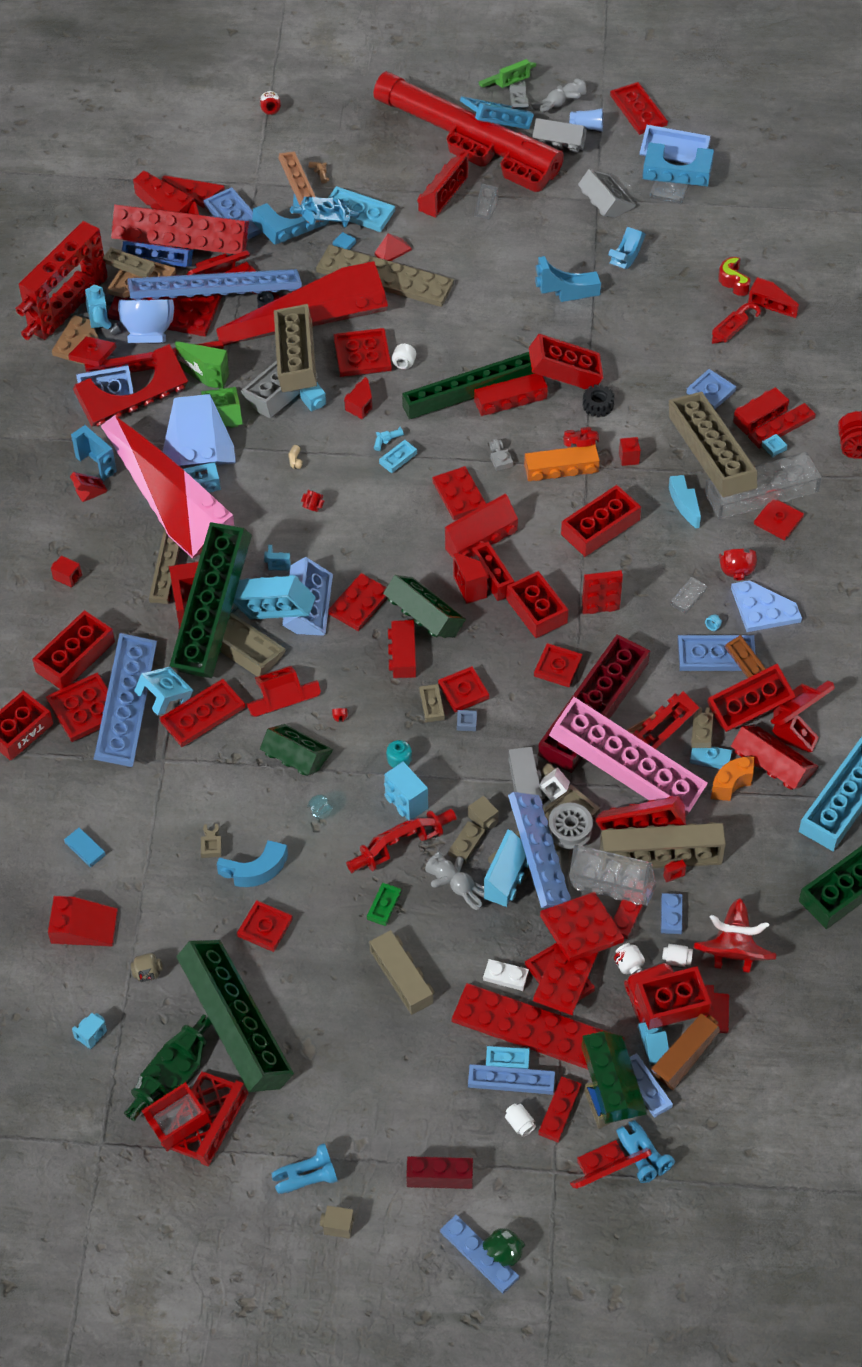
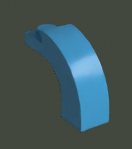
M627 227L617 250L610 249L608 255L612 257L610 264L628 269L637 257L646 233Z
M268 840L262 855L248 863H239L219 857L217 862L218 874L224 878H233L234 885L238 887H254L264 884L273 879L282 870L288 857L287 845Z

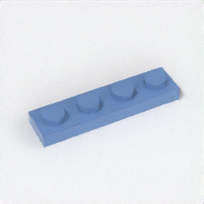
M470 1064L468 1088L553 1095L555 1071Z
M457 1215L440 1229V1233L502 1294L519 1279V1275L509 1265L502 1266L487 1255V1250L483 1249L482 1243L484 1241Z

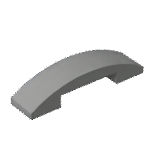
M525 80L509 85L511 108H528L529 103L526 97Z

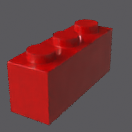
M775 387L770 391L764 392L763 395L752 399L744 406L738 407L734 412L733 423L748 435L749 432L788 411L789 399Z
M486 542L472 548V558L481 561L483 567L487 568L489 572V579L487 581L489 589L496 600L500 601L506 598V587L515 581L490 543Z
M414 620L391 621V628H388V640H392V644H388V653L392 655V659H389V671H393V678H415Z

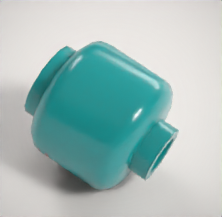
M403 740L391 742L386 751L388 764L394 768L404 761L408 766L412 761L410 745Z

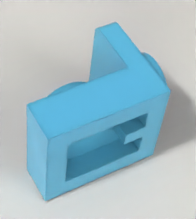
M268 545V551L264 553V562L268 563V570H290V553H273L272 545Z

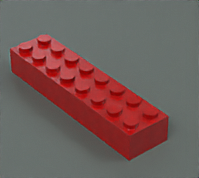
M114 205L111 238L238 254L246 251L249 221Z

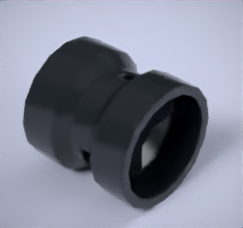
M264 291L257 295L258 308L274 301V296L270 292Z

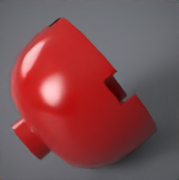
M731 549L724 551V555L719 554L723 573L733 577L736 581L744 580L756 568L757 556L754 550H750V553L744 552V549Z

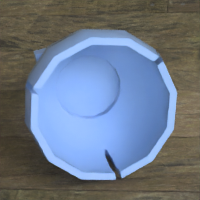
M119 300L118 312L120 321L130 333L127 336L128 343L166 342V334L164 332L173 321V300Z

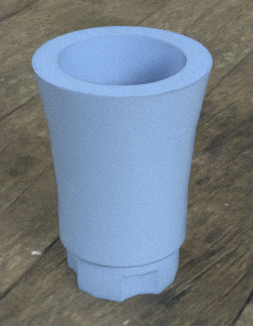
M603 108L570 112V124L582 125L585 129L603 131Z

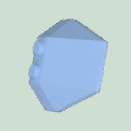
M210 394L174 398L163 453L181 468L182 466L213 462L218 463V465L236 463L233 442Z

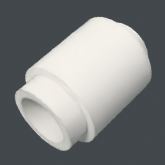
M668 943V948H663L662 959L666 960L668 965L691 966L693 949H688V946Z
M513 1104L506 1110L505 1118L517 1134L525 1137L536 1128L534 1119L522 1104Z

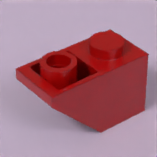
M366 377L361 382H358L355 388L344 398L345 411L360 419H363L373 409L370 385Z

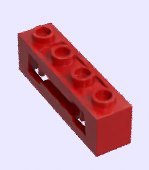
M684 691L679 695L675 693L667 700L670 703L667 707L662 705L655 712L656 717L653 720L649 717L641 725L643 729L640 732L636 730L632 734L648 745L652 742L653 745L651 747L657 749L699 709L696 703ZM670 713L676 719L657 738L654 739L650 734L645 739L643 738L644 734L650 733Z

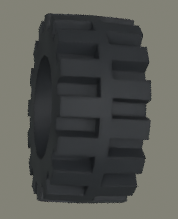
M603 385L590 386L583 394L584 411L587 414L591 413L593 417L594 415H597V417L609 415L614 407L613 391L609 390L607 386L603 387ZM594 399H601V400H603L604 402H602V403H596V402H594V401H592V400H594Z

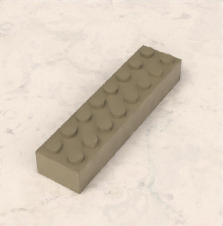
M703 392L669 400V418L721 496L724 498L757 489V470Z

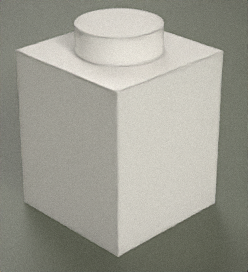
M557 767L542 778L539 787L552 802L568 790L570 781Z

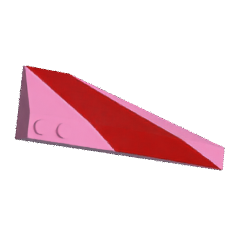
M115 415L101 425L107 438L115 447L117 454L123 460L125 467L131 473L133 480L149 502L151 509L157 515L168 536L192 559L202 552L210 522L234 526L232 513L141 434Z

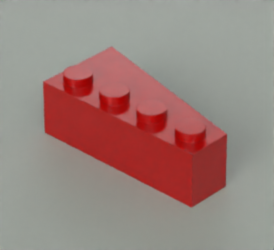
M144 170L133 179L135 194L152 209L188 213L192 202H194L192 196Z

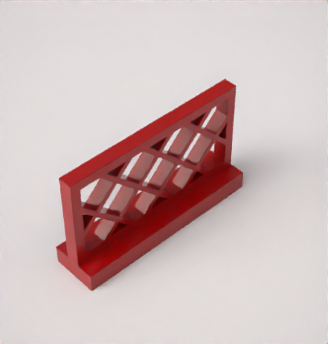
M201 1071L193 1087L208 1108L220 1104L221 1108L218 1113L208 1115L211 1121L208 1131L200 1134L198 1129L196 1136L189 1139L184 1138L183 1141L172 1146L170 1150L197 1159L201 1164L209 1167L249 1093L242 1082L236 1081L234 1083ZM204 1079L212 1081V1087L201 1090ZM224 1087L231 1088L229 1094L220 1097L219 1089ZM215 1091L217 1099L206 1103L204 1095ZM188 1101L183 1103L167 1134L180 1127V1122L183 1118L190 1115L194 1118L195 1111L191 1108ZM199 1140L200 1146L197 1152L189 1150L188 1144Z

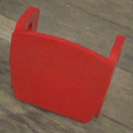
M666 963L634 973L624 981L626 992L640 1023H645L635 995L637 981L674 972L671 966Z

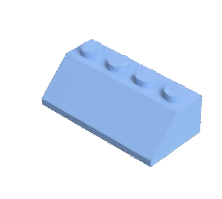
M304 557L291 565L290 575L298 577L316 598L309 616L284 617L282 626L296 634L323 636L326 633L333 574L307 557Z

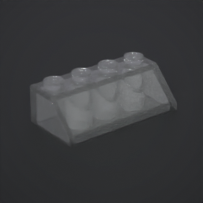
M580 845L574 846L569 873L572 887L580 891L586 890L595 892L597 895H606L617 900L622 899L637 905L643 904L648 906L656 888L651 862Z

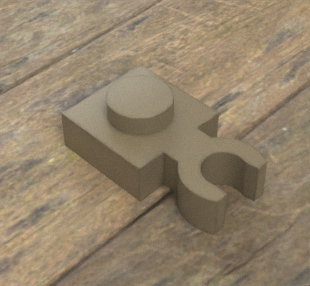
M205 824L203 827L205 836L201 837V858L222 857L221 836H218V824H215L213 831H209L207 824Z

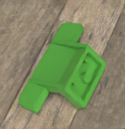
M525 59L502 68L499 74L479 81V86L483 88L495 83L503 88L529 78L530 69L536 67V63Z

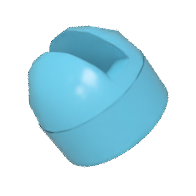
M713 614L705 620V624L709 630L716 631L721 626L722 620L718 615Z

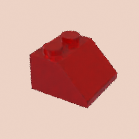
M454 553L453 577L465 603L468 604L487 598V590H489L487 581L489 579V572L487 568L483 567L481 561Z

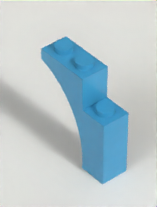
M545 256L538 257V265H536L538 277H535V283L540 288L542 294L555 291L556 296H559L561 302L600 295L601 282L597 271L568 273L553 267Z

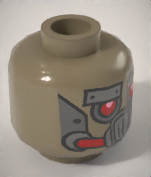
M153 953L136 956L134 962H131V971L134 979L137 978L140 982L158 979L160 971H163L161 959H157Z

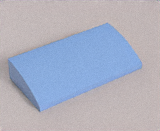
M647 125L640 155L646 156L649 142L665 144V160L690 164L696 158L697 148H709L710 136Z

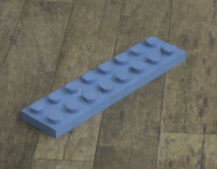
M122 633L119 634L94 760L133 767L148 688L145 686L142 696H138L134 690L141 673L152 670L157 641Z

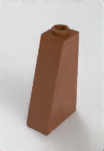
M701 1013L652 1067L651 1070L655 1077L673 1091L720 1032L717 1026L718 1022L712 1016L708 1015L705 1017Z

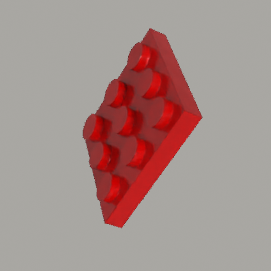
M384 328L333 334L340 377L392 371Z
M98 672L46 696L49 706L71 742L100 729L108 688Z
M595 892L540 912V917L568 962L624 942V936Z

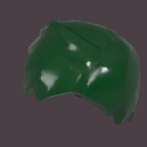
M499 1228L493 1231L482 1243L483 1249L487 1250V1255L502 1266L515 1265L521 1259L522 1249L526 1246L516 1233L506 1228Z

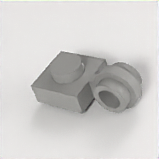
M493 439L489 444L491 451L494 452L491 453L490 458L495 470L499 471L513 467V461L508 449L503 450L500 439Z

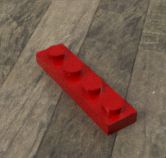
M803 403L749 432L748 438L758 448H761L762 441L775 434L782 437L815 419L816 414L806 403Z

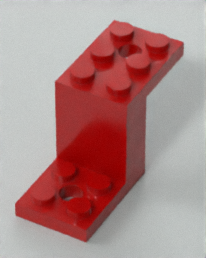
M198 562L169 566L179 629Z

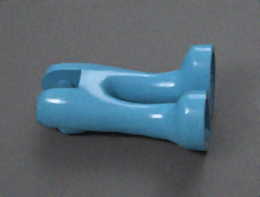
M635 1120L629 1121L628 1124L633 1134L630 1135L621 1126L616 1130L617 1135L630 1155L640 1151L638 1147L650 1149L652 1155L648 1156L652 1165L645 1158L635 1162L638 1168L637 1177L639 1181L647 1183L654 1180L657 1174L661 1176L674 1165L675 1160L669 1154L660 1155L640 1124Z
M325 1143L317 1147L316 1155L312 1158L283 1166L272 1172L273 1181L289 1178L275 1186L278 1194L289 1193L318 1182H338ZM323 1167L322 1169H319L315 1172L302 1176L299 1175L303 1172Z

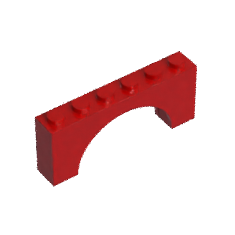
M170 344L153 351L152 357L155 365L153 379L145 388L130 395L109 394L98 388L91 378L74 385V393L91 427L95 425L100 427L114 415L120 418L127 411L132 413L143 404L148 406L159 397L164 399L173 391L177 393L185 389L188 380Z

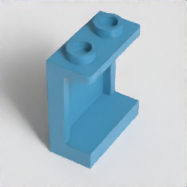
M86 425L71 434L76 458L82 461L90 456L98 463L100 477L103 481L117 472L113 448Z

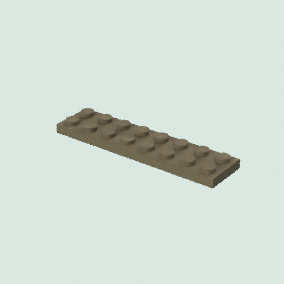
M333 245L328 246L316 267L317 272L328 275L343 267L374 261L384 291L442 307L454 285V279Z

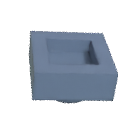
M458 710L457 731H476L477 711Z

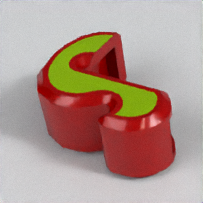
M730 257L725 259L719 267V282L722 286L733 288V293L738 296L747 295L751 280L749 277L738 272L741 258Z

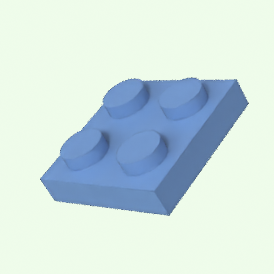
M708 369L687 388L686 393L690 395L702 391L715 410L736 391V386Z

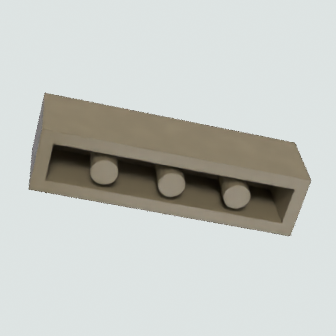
M390 930L369 941L371 954L411 1015L433 1004L434 990L429 983L426 984L423 980L424 976L420 968H415L413 965L412 956L402 948L403 944L399 936H394Z

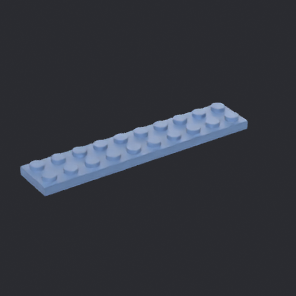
M297 269L127 278L130 298L135 300L148 297L158 299L166 296L176 298L183 295L193 297L201 294L210 296L212 294L227 295L229 293L295 291L302 287Z

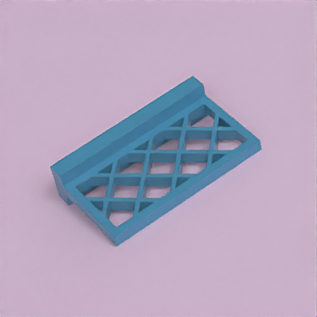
M463 96L460 99L462 103L477 112L475 118L479 121L529 129L534 116L532 112L513 109L510 105Z

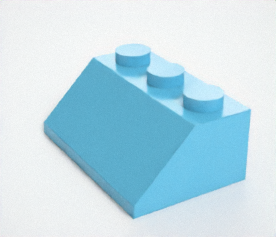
M507 830L484 878V899L507 907L510 900H514L517 892L515 888L517 884H521L523 881L525 867H529L522 841L511 830Z

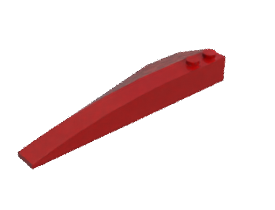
M375 262L340 268L216 329L218 340H222L223 345L275 335L274 310L308 304L312 318V327L386 311L388 303Z

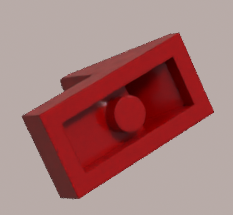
M73 472L70 476L76 488V493L82 502L108 491L101 478Z

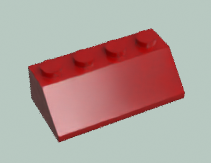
M467 152L451 158L443 166L441 172L436 174L432 183L427 185L423 194L419 195L417 203L420 212L436 218L467 180Z
M506 493L445 527V550L452 558L454 553L471 557L472 548L489 542L490 545L496 544L501 539L514 534L518 530V518Z
M777 663L709 697L708 705L718 723L725 732H728L796 698Z
M756 724L742 726L731 744L736 754L741 757H754V766L762 767L770 777L783 781L782 784L791 790L801 788L819 767Z
M670 796L666 799L650 800L641 804H630L620 808L614 807L602 811L596 818V823L601 830L609 828L626 829L628 827L646 828L648 826L665 827L668 825L682 826L686 825L685 805L679 796Z

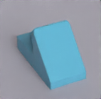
M640 1023L638 1029L649 1065L656 1064L669 1049L666 1031H662L661 1027L648 1030L646 1023Z

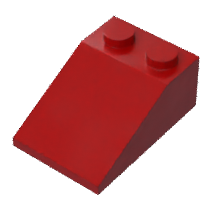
M54 896L48 927L51 944L113 946L118 909L77 897Z

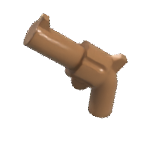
M310 161L309 168H314V172L320 176L322 184L329 181V178L326 177L327 163L322 164Z

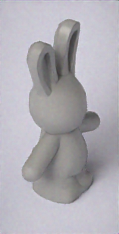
M576 78L574 82L567 83L564 87L558 85L557 89L552 90L546 99L532 103V107L534 109L540 108L541 112H547L553 107H561L567 99L576 100L586 94L585 82Z
M440 851L435 853L428 860L425 868L426 872L438 878L431 882V886L436 888L450 883L453 892L463 896L471 908L475 910L481 909L482 902L473 893L484 898V886L475 883L469 874L460 872L464 862L463 858L457 857L453 865L451 861L446 860L442 856Z

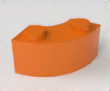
M754 757L737 758L721 767L714 778L711 799L730 801L732 794L737 789L751 786Z

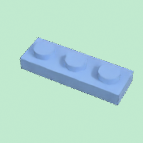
M636 1053L631 1056L630 1061L644 1104L655 1118L672 1108L673 1103Z

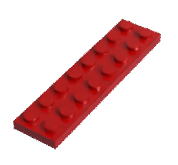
M468 983L465 985L452 1016L453 1023L587 1070L588 1067L581 1048L583 1035L604 1031Z

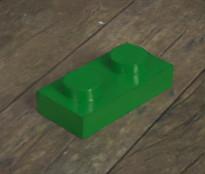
M382 882L367 914V920L386 926L401 895V889Z

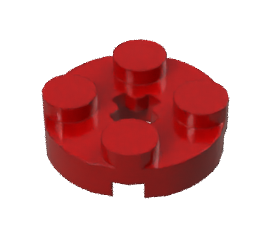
M583 427L581 431H564L563 442L568 447H571V444H577V447H587L595 445L596 441L599 442V433L591 431L590 427Z

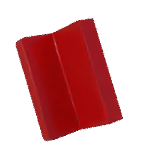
M705 985L711 1001L708 1015L718 1022L719 1033L727 1034L729 1031V994L714 993V985Z

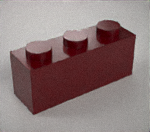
M407 1156V1187L472 1189L473 1158Z

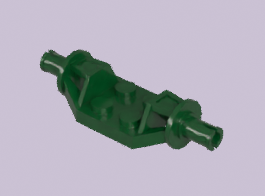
M202 1014L193 1028L183 1025L182 1031L166 1042L140 1074L136 1087L131 1090L135 1100L124 1112L127 1118L135 1121L145 1107L153 1104L186 1082L188 1084L201 1067L203 1048L207 1044L203 1034L212 1025L209 1017L205 1019L206 1015ZM193 1044H196L195 1050L192 1052L191 1048ZM156 1091L160 1093L154 1099L151 1098Z

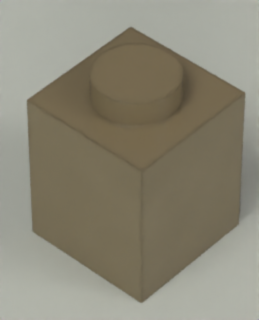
M482 796L468 806V817L477 826L486 831L487 829L494 828L499 822V811L485 796Z
M327 1206L326 1213H322L320 1219V1226L323 1227L324 1235L350 1239L354 1221L353 1209Z

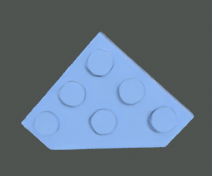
M750 580L731 584V590L746 632L801 623L802 617L795 602Z

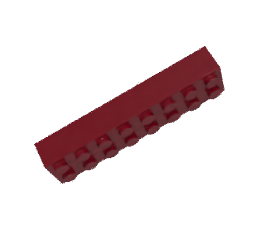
M617 634L539 742L538 756L572 773L583 757L549 736L554 725L573 697L610 720L649 664L650 650Z

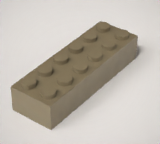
M308 304L274 310L277 374L282 393L317 386L313 327Z
M710 822L699 825L691 823L682 826L668 825L665 827L648 826L646 828L628 827L626 829L609 828L601 830L599 848L601 870L603 872L664 868L669 862L682 859L686 867L721 865L726 846L723 823Z

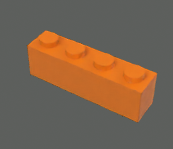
M596 445L525 453L524 466L528 481H539L598 473L600 461Z

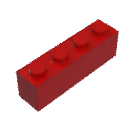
M531 374L475 389L474 402L481 416L490 415L547 399L548 386L542 375Z

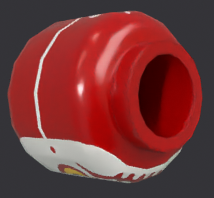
M267 91L260 97V107L264 113L273 115L279 111L281 102L277 93Z

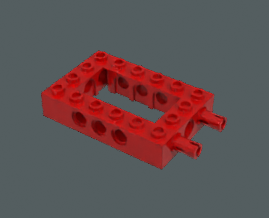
M82 221L19 283L22 302L15 309L20 316H26L28 326L21 331L24 339L29 340L33 335H36L46 340L86 301L85 289L90 288L92 285L100 286L106 281L108 274L105 261L102 259L104 251L99 228ZM80 263L81 271L77 270L49 299V293Z

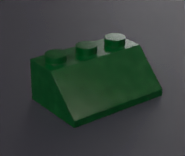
M286 724L267 728L260 746V750L265 752L266 756L273 759L277 758L282 761L283 765L294 767L298 770V773L305 776L317 773L333 751L332 748Z

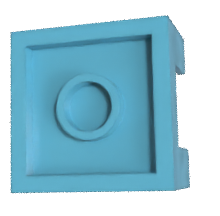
M171 667L141 673L134 690L138 696H142L146 686L157 697L152 707V710L157 715L166 712L170 701L180 699L179 704L181 705L190 699L193 689Z

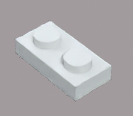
M489 959L483 981L523 991L529 969Z

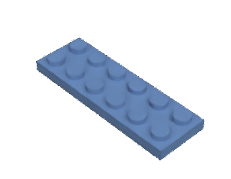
M519 792L509 794L508 797L541 908H550L570 901L571 897L565 884V877L559 864V857L556 854L553 844L554 840L550 834L548 820L545 817L539 795Z

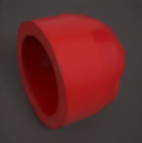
M347 708L332 709V716L335 721L339 722V717H341L342 722L346 720L348 715Z

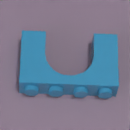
M649 142L643 167V179L708 186L714 149L697 148L696 158L692 163L678 166L665 161V144Z
M294 194L293 206L300 207ZM267 203L253 208L252 222L274 245L329 224V221H322L311 225L303 216L296 219L284 218L278 215Z

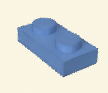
M662 893L661 933H682V894Z

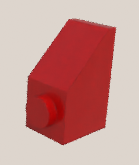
M799 715L783 725L775 724L772 730L783 743L809 753L813 752L819 738Z

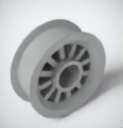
M563 803L555 807L549 815L548 827L556 845L566 849H575L589 841L592 834L593 819L590 812L584 806L577 803Z

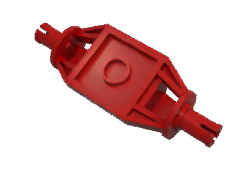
M448 809L437 816L430 810L427 812V818L406 820L373 837L367 847L361 845V855L347 861L346 865L351 873L365 866L374 871L377 865L391 859L387 845L390 846L399 842L400 836L408 837L416 833L421 841H425L435 835L440 837L443 835L442 826L456 820V815L452 809ZM431 826L433 831L426 834L424 827ZM380 853L382 857L374 861V857Z

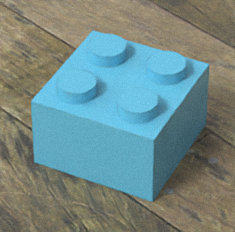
M404 761L385 773L384 795L389 803H393L397 807V811L402 817L405 816L408 820L414 819L428 809V788Z

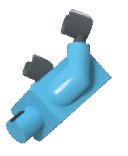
M92 285L90 288L85 289L91 328L104 327L109 329L112 335L120 333L122 331L120 329L121 326L117 322L111 325L107 318L106 305L112 304L114 295H105L103 287L98 285Z

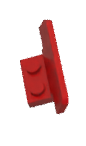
M247 250L229 257L227 253L198 262L195 264L196 268L190 270L187 275L224 273L234 268L237 261L250 257V253Z
M291 666L255 677L256 684L261 689L263 698L246 703V706L253 717L265 715L318 697L321 692L319 682L316 680L300 685L297 673Z
M827 680L816 689L804 684L799 685L792 690L796 698L774 708V718L771 719V724L783 725L834 690V683Z
M615 1140L577 1157V1162L585 1176L570 1182L572 1188L583 1187L652 1155L649 1148H644L629 1156H625Z

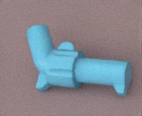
M401 427L391 432H376L377 438L374 450L380 451L382 443L388 444L392 438L403 436L404 433Z

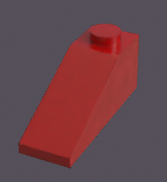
M757 277L750 289L748 303H755L760 307L793 318L797 317L799 304L775 283Z

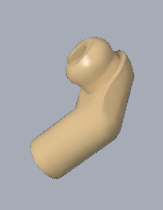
M294 445L288 454L290 466L293 469L302 468L303 461L297 459L301 450L298 445Z

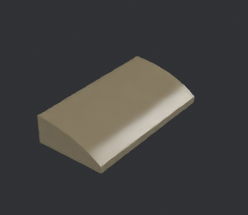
M230 612L220 652L256 676L266 674L286 652V649Z

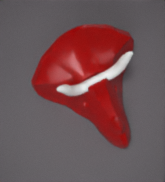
M737 898L732 903L724 923L718 917L710 916L714 926L720 930L716 937L710 941L696 942L693 946L694 949L714 955L715 968L721 969L722 957L744 960L743 972L747 973L750 972L752 961L776 960L777 956L776 953L765 950L754 942L752 935L761 933L769 926V923H761L756 927H750L747 908L741 898Z

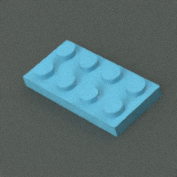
M337 186L328 197L342 199L350 210L359 211V217H350L349 222L378 232L382 231L395 212V206Z

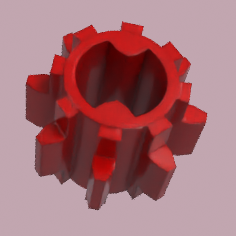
M307 490V493H303L301 502H303L302 507L318 512L319 508L322 509L325 501L322 500L323 495Z

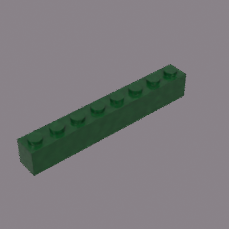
M526 352L402 393L403 409L410 420L473 399L475 389L535 374L532 373L530 354Z

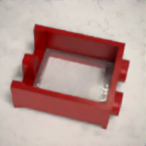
M186 1082L142 1110L144 1117L167 1152L184 1138L207 1123H211L208 1117L211 1112L204 1102L202 1104L199 1103L198 1099L200 1096L194 1087L190 1089Z

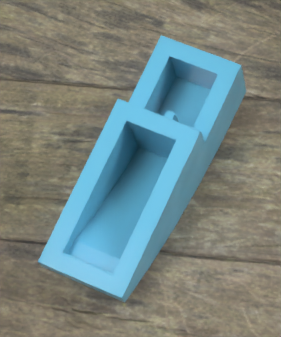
M684 475L670 476L669 491L675 506L693 527L699 528L701 515L695 488L687 489Z

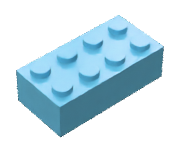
M294 575L255 579L246 578L239 580L233 603L249 619L309 616L316 597Z

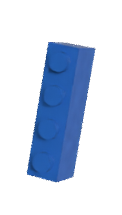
M128 240L123 241L122 251L161 264L182 267L192 266L193 249Z

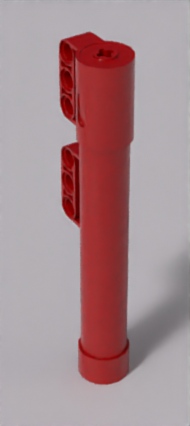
M388 71L383 72L376 81L373 91L376 100L388 106L397 107L450 132L447 136L448 149L456 156L467 152L468 161L482 167L486 166L495 154L504 157L501 161L503 177L533 192L541 191L549 180L556 177L561 169L564 154L556 148L523 133L512 131L502 125L479 121L475 118L476 113L410 84L403 78Z

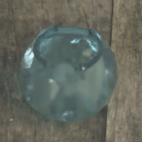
M321 794L313 796L307 805L313 811L311 814L316 819L328 817L333 809L327 802L328 798Z

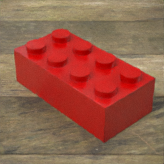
M538 334L529 346L532 373L582 389H589L590 386L594 387V385L598 386L604 378L600 353L542 334Z
M616 485L564 519L561 524V535L586 557L640 521L641 506Z
M84 610L32 659L35 672L59 689L71 685L115 643L113 629Z

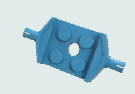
M304 196L300 207H290L291 213L301 214L311 225H314L316 220L342 222L343 226L346 227L350 217L358 218L360 214L358 210H350L342 199Z

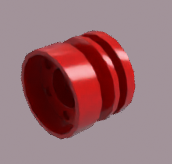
M855 411L846 414L839 420L838 432L842 453L849 458L861 459L862 411Z

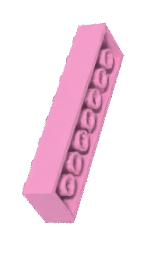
M573 697L549 736L649 801L679 796L685 805V818L708 784L575 697Z

